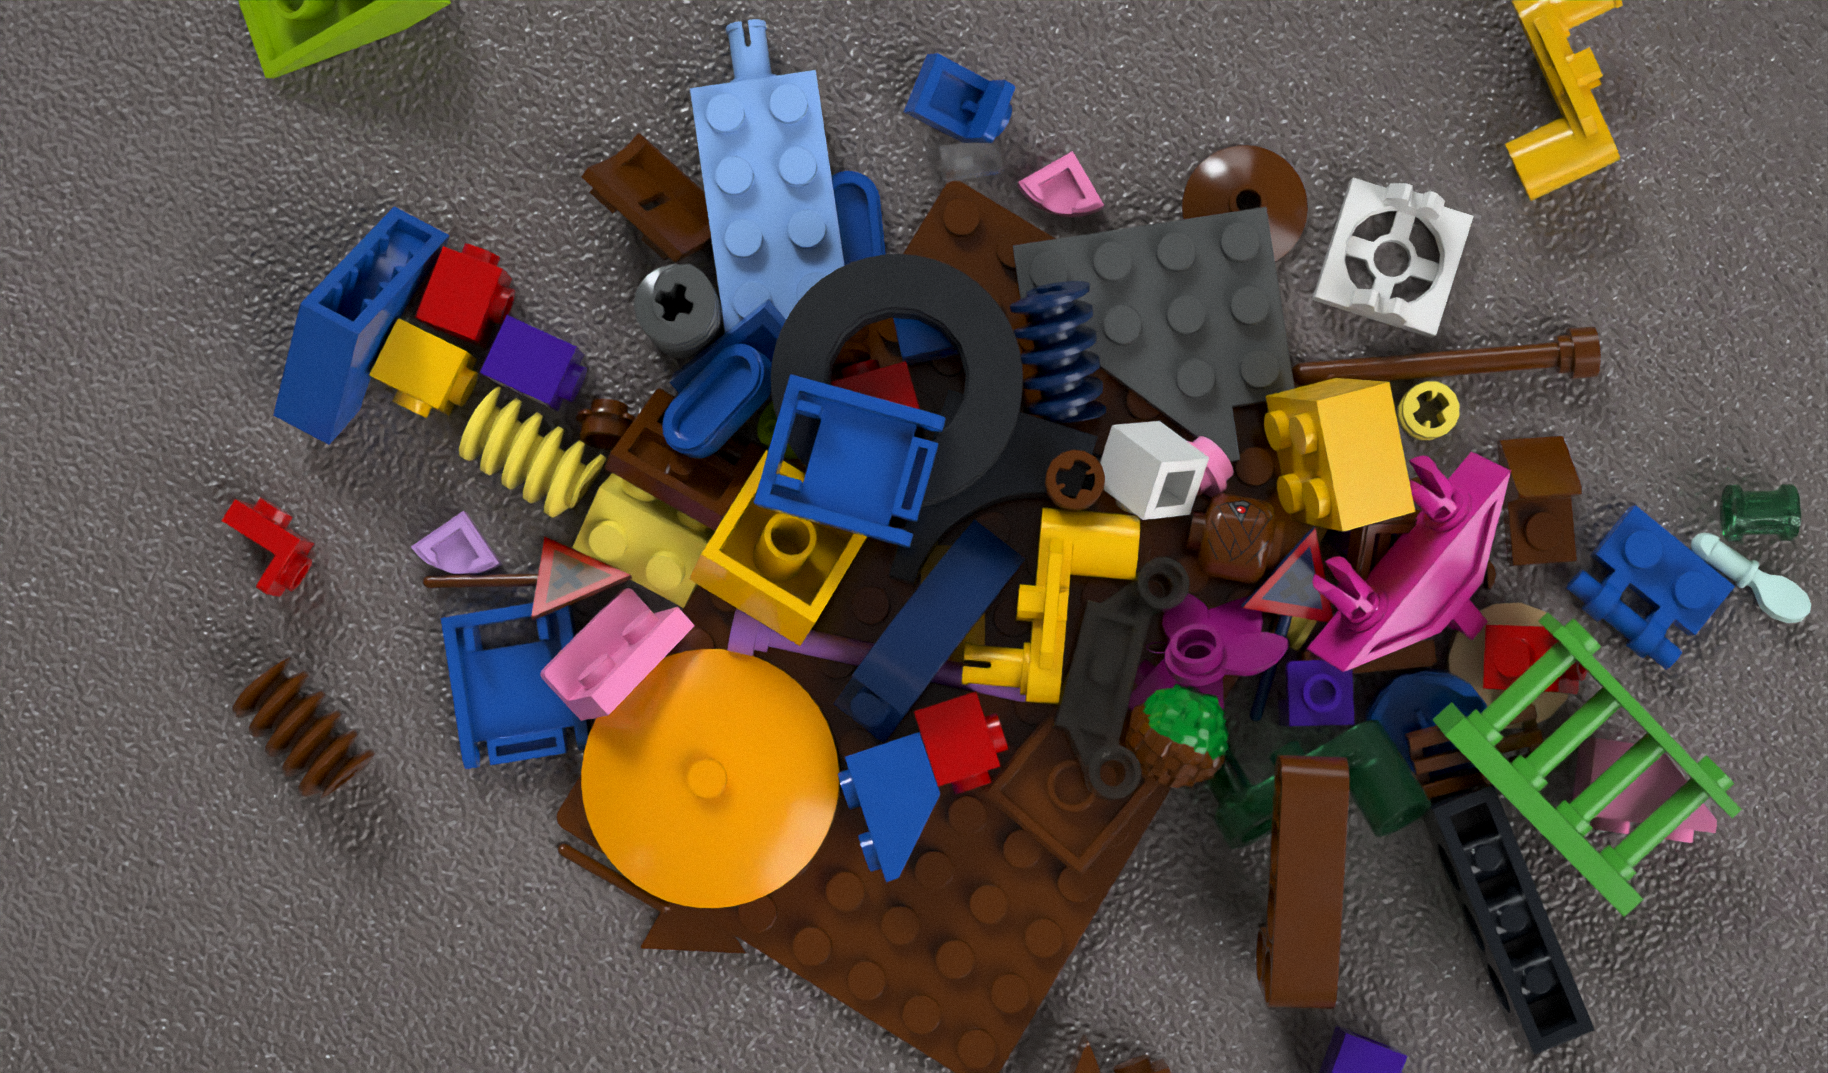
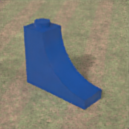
M395 206L300 303L273 416L328 445L331 444L360 411L371 379L369 374L398 318L400 319L413 295L437 263L442 247L447 246L450 235Z

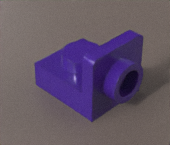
M1324 660L1290 661L1286 664L1287 700H1278L1279 725H1354L1353 669L1342 672Z

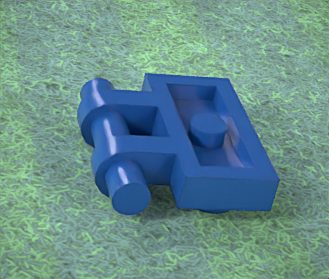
M1634 505L1625 511L1590 554L1593 559L1609 571L1604 579L1599 583L1581 569L1570 580L1566 589L1584 603L1581 609L1598 622L1603 618L1629 639L1626 646L1641 658L1648 655L1667 670L1682 654V650L1665 637L1669 626L1673 623L1687 636L1696 635L1735 586L1644 511ZM1627 586L1653 607L1645 619L1620 600Z

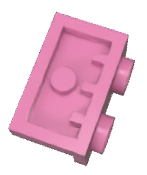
M626 588L619 591L541 670L540 676L581 721L608 716L695 625L679 607L653 613L632 589Z

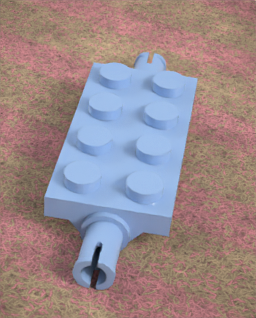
M760 19L748 20L750 46H746L741 21L730 23L725 28L729 38L734 73L732 81L690 88L725 333L768 299L787 319L797 302L812 286L836 269L845 266L816 70L778 76L772 74L765 31L767 29L766 22Z

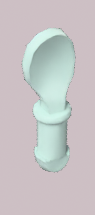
M1700 533L1692 539V551L1702 560L1736 581L1737 587L1744 588L1746 585L1750 586L1760 609L1771 618L1785 623H1796L1802 621L1810 613L1811 602L1807 593L1793 581L1783 576L1762 572L1758 569V561H1750L1719 540L1720 537L1714 534Z

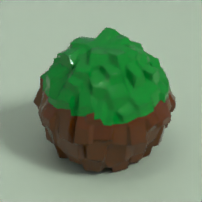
M1178 683L1173 688L1156 690L1154 694L1147 698L1145 703L1136 705L1131 713L1130 726L1125 738L1128 759L1131 763L1139 767L1138 770L1143 774L1153 777L1168 787L1181 788L1188 786L1192 788L1196 782L1212 779L1216 771L1224 763L1225 752L1229 748L1226 743L1229 733L1225 726L1224 711L1218 703L1217 696L1205 694L1194 686L1186 687Z

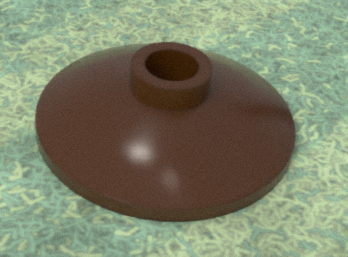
M1237 145L1224 148L1208 156L1197 166L1186 184L1182 198V218L1190 219L1240 211L1236 205L1237 196L1243 193H1250L1257 198L1259 208L1267 207L1275 262L1282 259L1298 242L1307 220L1308 203L1306 191L1295 169L1278 154L1268 149L1251 145Z

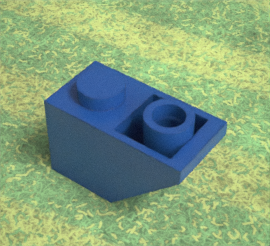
M921 732L846 756L845 759L849 769L838 773L849 809L861 807L869 829L868 832L858 835L870 872L882 868L886 882L899 878L941 793Z

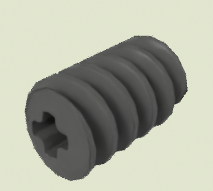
M672 264L658 267L645 276L637 288L634 301L637 322L656 348L668 356L683 359L695 357L723 335L724 322L721 302L705 274L691 264ZM688 303L692 309L689 315L679 313L673 322L668 315L670 310L681 311L685 304Z

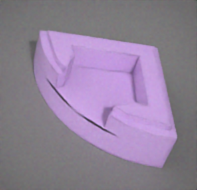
M462 511L411 546L414 552L427 564L452 574L476 575L488 572L502 565L469 514L465 511Z

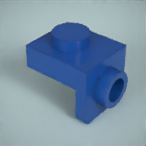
M938 53L927 54L904 113L964 144L992 143L995 137L1004 131L1011 118L1012 105L1010 101L1015 91V85L1004 79L989 81Z

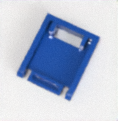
M790 374L754 504L765 509L910 548L913 534L904 529L889 527L890 520L894 516L913 522L918 521L939 443L914 437L915 431L918 426L928 431L942 432L946 418L920 409ZM796 414L821 420L803 483L801 480L779 474Z
M533 603L441 618L460 749L465 769L480 767L481 756L478 742L480 741L487 742L490 765L568 753L566 727L574 726L579 751L585 750L591 731L590 719L581 721L540 676L541 670L577 635L572 604L536 619L539 640L542 641L484 651L479 626L531 618Z

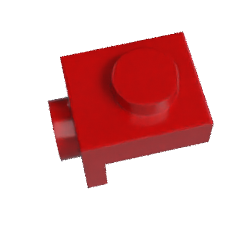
M260 497L254 506L235 499L221 521L275 554L258 581L256 588L267 595L278 597L283 594L285 589L291 592L294 591L303 581L311 567L312 559L307 557L315 543L289 528L288 525L292 521L293 516L268 500Z
M1486 624L1483 689L1506 690L1558 641L1543 626ZM1576 661L1544 692L1577 694L1579 681H1583L1586 678L1587 671Z

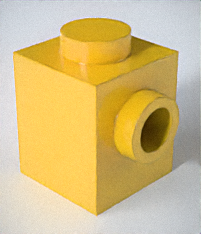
M398 318L369 376L397 390L392 402L425 418L428 417L432 408L449 416L455 404L462 407L467 402L476 385L478 372L472 369L477 359L467 351Z

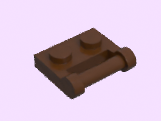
M658 388L610 452L605 469L716 531L763 454L769 449L753 440L748 445L731 436L717 452L706 458H690L674 450L664 438L662 424L668 406L676 397Z

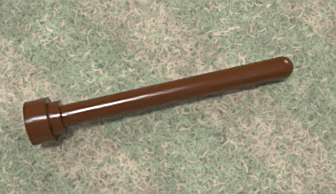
M1594 326L1567 328L1565 335L1554 336L1551 343L1303 362L1296 364L1292 368L1293 381L1300 386L1333 378L1394 381L1555 368L1557 374L1567 373L1570 379L1598 377L1601 365V352L1597 330Z

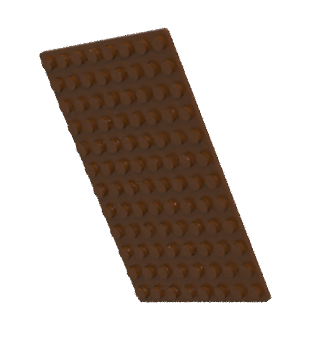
M954 180L945 185L903 254L931 258L948 264L968 275L981 285L997 302L1014 331L1029 323L1030 317L1010 312L1009 306L1020 300L1013 245L1056 238L961 181ZM888 318L869 324V337L863 341V344L867 345L871 350L870 360H878L880 368L903 362L894 319ZM1016 338L1020 354L1034 348L1033 341ZM959 355L908 366L920 410L941 415L948 390L964 394L966 375ZM1022 364L1023 379L1037 373V366ZM1100 368L1090 374V376L1097 377L1103 381V393L1094 401L1105 405L1106 413L1098 418L1085 421L1057 423L1098 436L1093 453L1103 455L1112 425L1160 421L1186 441L1193 442L1196 440V438ZM832 369L831 382L843 379L842 369ZM1294 382V388L1302 387ZM1022 388L1019 412L1024 413V406L1041 398L1040 391ZM1267 403L1235 407L1232 409L1240 461L1231 463L1234 473L1226 481L1227 488L1223 493L1269 502L1274 508L1275 519L1285 521L1282 547L1278 560L1279 564L1314 525L1291 521L1290 514L1284 510L1277 491V480L1282 476L1277 451L1270 446L1264 428V418L1269 413ZM1031 415V416H1035V417L1044 419L1043 416ZM924 429V431L915 433L914 437L931 441L935 432ZM798 458L783 459L786 463L806 474L807 469ZM1104 489L1094 504L1087 509L1081 510L1134 515L1119 508L1116 504V499ZM1204 493L1196 495L1190 515L1147 520L1140 518L1139 550L1134 580L1070 575L1059 700L1065 694L1069 696L1123 744L1126 743L1125 738L1130 726L1131 713L1122 704L1138 687L1129 676L1145 659L1156 667L1165 657V653H1152L1146 647L1152 642H1164L1167 648V636L1163 630L1162 622L1165 611L1170 604L1181 594L1189 593L1202 601L1209 610L1230 601L1250 596L1272 572L1265 570L1263 577L1256 583H1245L1208 576L1199 569L1198 550L1187 549L1186 545L1193 510L1206 512L1209 501L1212 498ZM1024 498L993 505L962 521L938 544L953 545L968 526L976 520L1025 558V561L985 612V646L1023 649L1024 642L1030 643L1032 622L1016 620L1018 589L1020 584L1035 586L1042 507L1062 509L1055 505L1051 499ZM892 516L889 527L904 529L907 520ZM1315 526L1318 543L1320 544L1328 528ZM867 537L811 630L876 643L921 585V572L915 586L891 579L889 574L899 545ZM698 585L687 605L682 610L695 626L665 657L699 649L727 650L736 607ZM1262 611V632L1268 630L1277 614ZM1153 643L1148 646V649L1154 652H1165V645L1163 643ZM768 647L767 653L755 650L753 655L789 674L803 686L818 704L829 723L839 755L840 772L849 769L845 759L846 756L920 732L914 711L973 692L930 682L894 732L883 743L833 704L853 677L852 674L858 666ZM963 662L965 664H970L984 668L991 667L990 663L986 662ZM1240 675L1223 676L1224 701ZM977 693L984 716L997 713L1008 746V750L996 753L1000 767L988 770L991 780L1056 704L1018 702ZM580 775L557 812V822L561 828L605 854L594 837L587 820ZM951 783L939 786L940 796L899 878L886 882L882 868L872 872L868 868L858 835L868 832L869 829L862 808L849 809L840 784L838 805L829 832L819 850L796 876L768 895L748 903L723 908H690L955 1073H1000L1172 787L1160 783L1084 874L1079 877L982 793L988 784L954 794Z

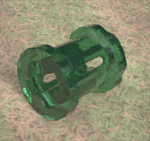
M1782 484L1776 491H1743L1740 485H1726L1720 501V524L1726 541H1740L1743 535H1777L1781 541H1792L1798 536L1801 524L1800 496L1797 488L1793 484Z

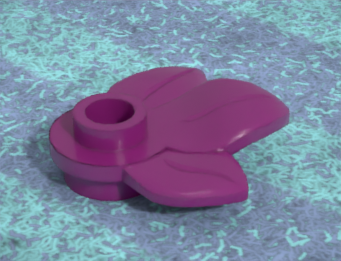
M1183 593L1170 604L1163 616V630L1170 641L1165 651L1166 669L1176 681L1189 686L1208 685L1218 681L1224 675L1250 676L1263 672L1275 665L1284 656L1288 648V640L1277 634L1262 632V611L1246 609L1241 606L1249 596L1208 610V607L1198 598L1189 593Z

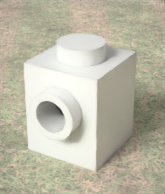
M1160 421L1112 425L1100 461L1105 474L1104 490L1116 499V504L1119 508L1130 514L1137 515L1142 520L1190 515L1209 457Z

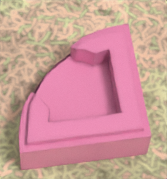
M1073 151L1022 179L1017 185L1021 193L1033 205L1053 215L1082 217L1096 213L1104 207L1102 200Z

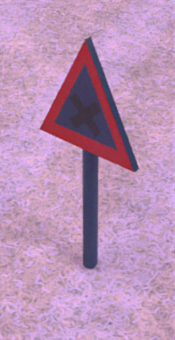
M1315 526L1306 533L1241 605L1242 608L1280 614L1274 634L1285 638L1287 637L1292 617L1328 623L1333 618L1330 601L1313 587L1312 582L1314 574L1326 581ZM1279 661L1261 674L1249 714L1252 721L1257 722L1262 718Z

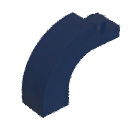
M974 520L899 611L854 671L853 677L833 704L881 742L885 743L952 653L995 601L1025 561V558Z

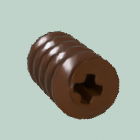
M291 657L270 668L247 686L235 701L232 712L238 718L256 714L249 726V733L252 737L259 738L273 733L265 746L267 755L269 757H277L290 752L282 765V773L286 777H292L307 772L298 786V792L302 796L308 797L323 791L321 799L333 793L370 762L375 752L369 749L355 755L350 753L349 749L359 733L354 729L337 736L334 734L333 729L343 714L338 709L319 716L316 710L325 698V692L321 690L303 696L300 690L310 674L305 670L287 677L284 674V670L291 661Z

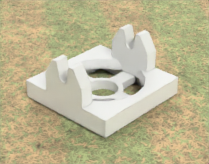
M1353 177L1349 182L1312 300L1429 338L1435 337L1474 216L1444 207L1445 200L1432 191L1424 194L1413 191V185L1407 183H1390L1385 188ZM1387 211H1396L1389 234L1380 236L1374 242L1352 236L1355 228L1368 217ZM1415 217L1421 220L1434 235L1440 253L1439 263L1418 257L1415 247L1409 241ZM1394 242L1406 250L1409 262L1406 271L1402 275L1396 277L1385 276L1375 267L1374 252L1380 244ZM1346 256L1365 261L1367 270L1374 279L1371 289H1358L1350 280L1345 263ZM1409 276L1432 283L1429 290L1414 301L1406 302L1398 297L1390 299L1394 285L1402 283Z

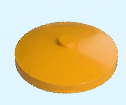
M723 649L691 650L663 658L608 716L596 718L589 733L583 755L581 769L583 804L593 835L602 851L611 863L636 886L665 901L696 908L731 907L754 901L775 891L796 876L813 858L826 838L834 820L840 792V780L838 777L840 763L833 733L822 710L803 686L789 674L755 656Z

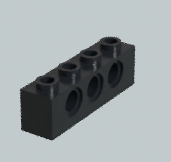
M1483 784L1455 791L1419 805L1423 820L1516 1045L1535 1055L1594 1031V1026L1494 785Z

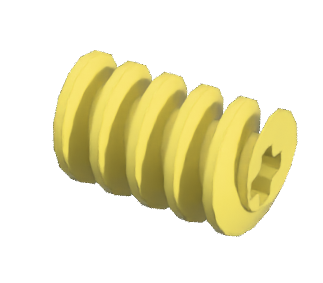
M496 387L483 399L469 419L460 442L459 456L467 461H471L482 454L480 470L489 476L497 473L504 467L501 477L502 485L511 490L525 481L523 499L531 504L547 495L544 513L552 518L560 515L568 508H574L597 478L606 461V457L600 454L585 466L581 463L585 443L579 440L566 451L560 449L564 429L557 426L545 437H542L538 433L543 415L536 412L525 422L521 423L517 418L522 401L515 398L500 409L496 404L501 387Z

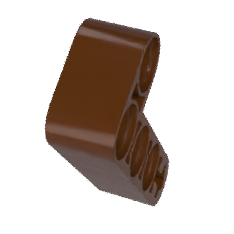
M1278 755L1276 759L1266 927H1260L1258 930L1256 945L1257 980L1267 1007L1334 1009L1336 1005L1349 806V767L1346 757Z

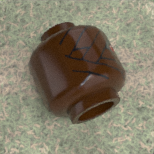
M1218 493L1210 499L1206 512L1193 510L1186 548L1198 550V565L1204 574L1245 583H1256L1263 577L1265 570L1273 571L1278 564L1285 521L1275 519L1274 508L1269 502Z

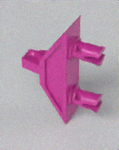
M1470 452L1449 479H1447L1430 457L1418 456L1409 460V463L1413 466L1422 482V485L1409 479L1413 500L1422 509L1415 518L1418 520L1416 522L1417 525L1409 533H1403L1369 573L1366 581L1356 573L1352 565L1344 557H1332L1325 561L1339 584L1336 587L1314 574L1312 580L1313 587L1321 595H1324L1339 611L1309 645L1307 650L1340 671L1345 672L1439 634L1446 626L1460 631L1468 639L1473 640L1488 621L1469 598L1483 583L1511 470Z

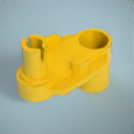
M1622 0L1511 1L1522 30L1562 114L1561 118L1505 143L1511 161L1530 201L1620 160L1617 147L1591 92L1592 89L1602 85L1599 79L1603 77L1601 69L1590 47L1574 54L1567 37L1571 36L1569 29L1613 8L1623 6Z
M1042 507L1035 586L1020 584L1017 599L1016 620L1032 622L1030 643L1024 642L1023 649L974 645L965 642L964 661L990 663L991 667L963 666L962 684L968 685L970 683L1020 688V695H1026V702L1058 704L1070 575L1134 580L1139 550L1140 518L1137 515L1081 510L1069 511Z

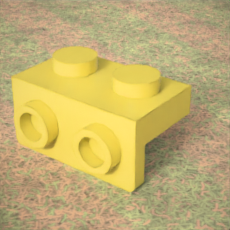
M612 473L599 487L572 548L630 574L632 581L684 608L698 584L689 579L691 573L715 531Z

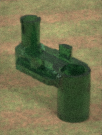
M1377 719L1354 726L1307 755L1299 743L1293 741L1274 751L1269 757L1274 767L1278 755L1346 757L1349 767V795L1377 837L1387 836L1401 830L1421 817L1431 807L1432 802L1381 721ZM1227 741L1226 743L1229 748L1225 752V760L1221 765V769L1216 771L1212 779L1205 780L1219 804L1214 816L1216 826L1229 848L1239 849L1271 834L1274 775L1257 785H1252Z

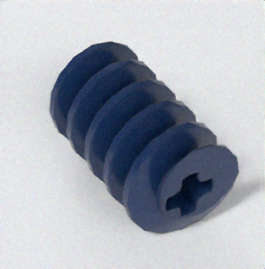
M1065 281L1038 286L1027 291V297L1009 306L1012 313L1030 316L1029 323L1013 331L1016 338L1033 341L1034 348L1020 354L1022 364L1037 366V373L1023 379L1022 388L1040 391L1041 398L1024 406V413L1043 416L1044 420L1050 422L1071 423L1098 418L1106 413V406L1101 402L1094 401L1103 393V381L1097 377L1090 376V374L1100 368V358L1094 352L1085 350L1096 343V331L1091 327L1081 325L1093 317V305L1085 301L1076 300L1090 291V283Z

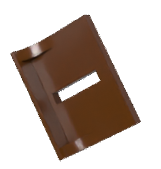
M640 133L616 155L588 167L581 176L593 187L589 193L612 214L618 210L644 234L641 240L664 261L671 258L676 263L712 244L705 192ZM655 200L660 204L649 211L642 208Z

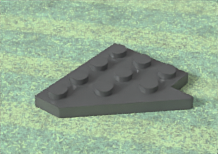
M1267 207L1013 245L1020 300L1027 297V291L1046 284L1065 281H1085L1090 283V291L1076 299L1093 305V317L1081 325L1094 329L1097 340L1096 343L1085 350L1094 352L1099 356L1101 370L1197 439L1199 436H1204L1216 443L1231 463L1240 461L1232 408L1267 403V395L1294 389Z

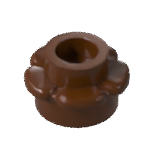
M613 399L593 400L590 409L580 410L576 415V420L582 423L580 440L594 448L613 450L636 417L628 413L629 407L623 402Z

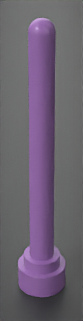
M736 608L727 651L753 656L755 650L767 653L768 647L859 666L875 643L810 630L801 646ZM947 660L931 681L932 683L976 691L977 693L1018 702H1026V695H1020V688L970 683L963 685V666H979Z

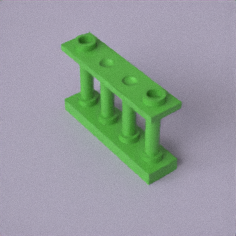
M1547 612L1538 622L1558 641L1482 713L1475 709L1466 717L1451 702L1433 721L1475 767L1625 917L1644 900L1628 882L1637 874L1633 869L1637 863L1708 798H1711L1731 818H1734L1742 809L1725 793L1734 785V782L1707 755L1696 763L1592 656L1601 648V645L1574 618L1563 626ZM1577 661L1602 688L1526 759L1520 754L1513 762H1510L1495 747L1504 738L1500 732ZM1622 707L1644 729L1646 734L1570 804L1564 799L1555 807L1540 792L1548 784L1545 777ZM1666 752L1690 779L1615 848L1608 844L1599 852L1584 837L1593 829L1589 822Z

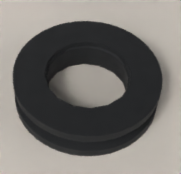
M886 254L867 257L840 267L822 278L804 294L790 312L780 331L772 358L771 394L773 406L778 419L790 374L831 385L832 367L843 345L866 325L888 318L919 320L942 332L959 353L966 375L964 400L952 423L931 440L932 442L939 443L921 506L926 507L943 502L972 486L987 473L1005 450L1013 434L1021 406L1023 372L1020 350L1013 329L1000 306L981 285L965 273L948 264L917 255ZM796 414L788 444L807 469L821 420Z

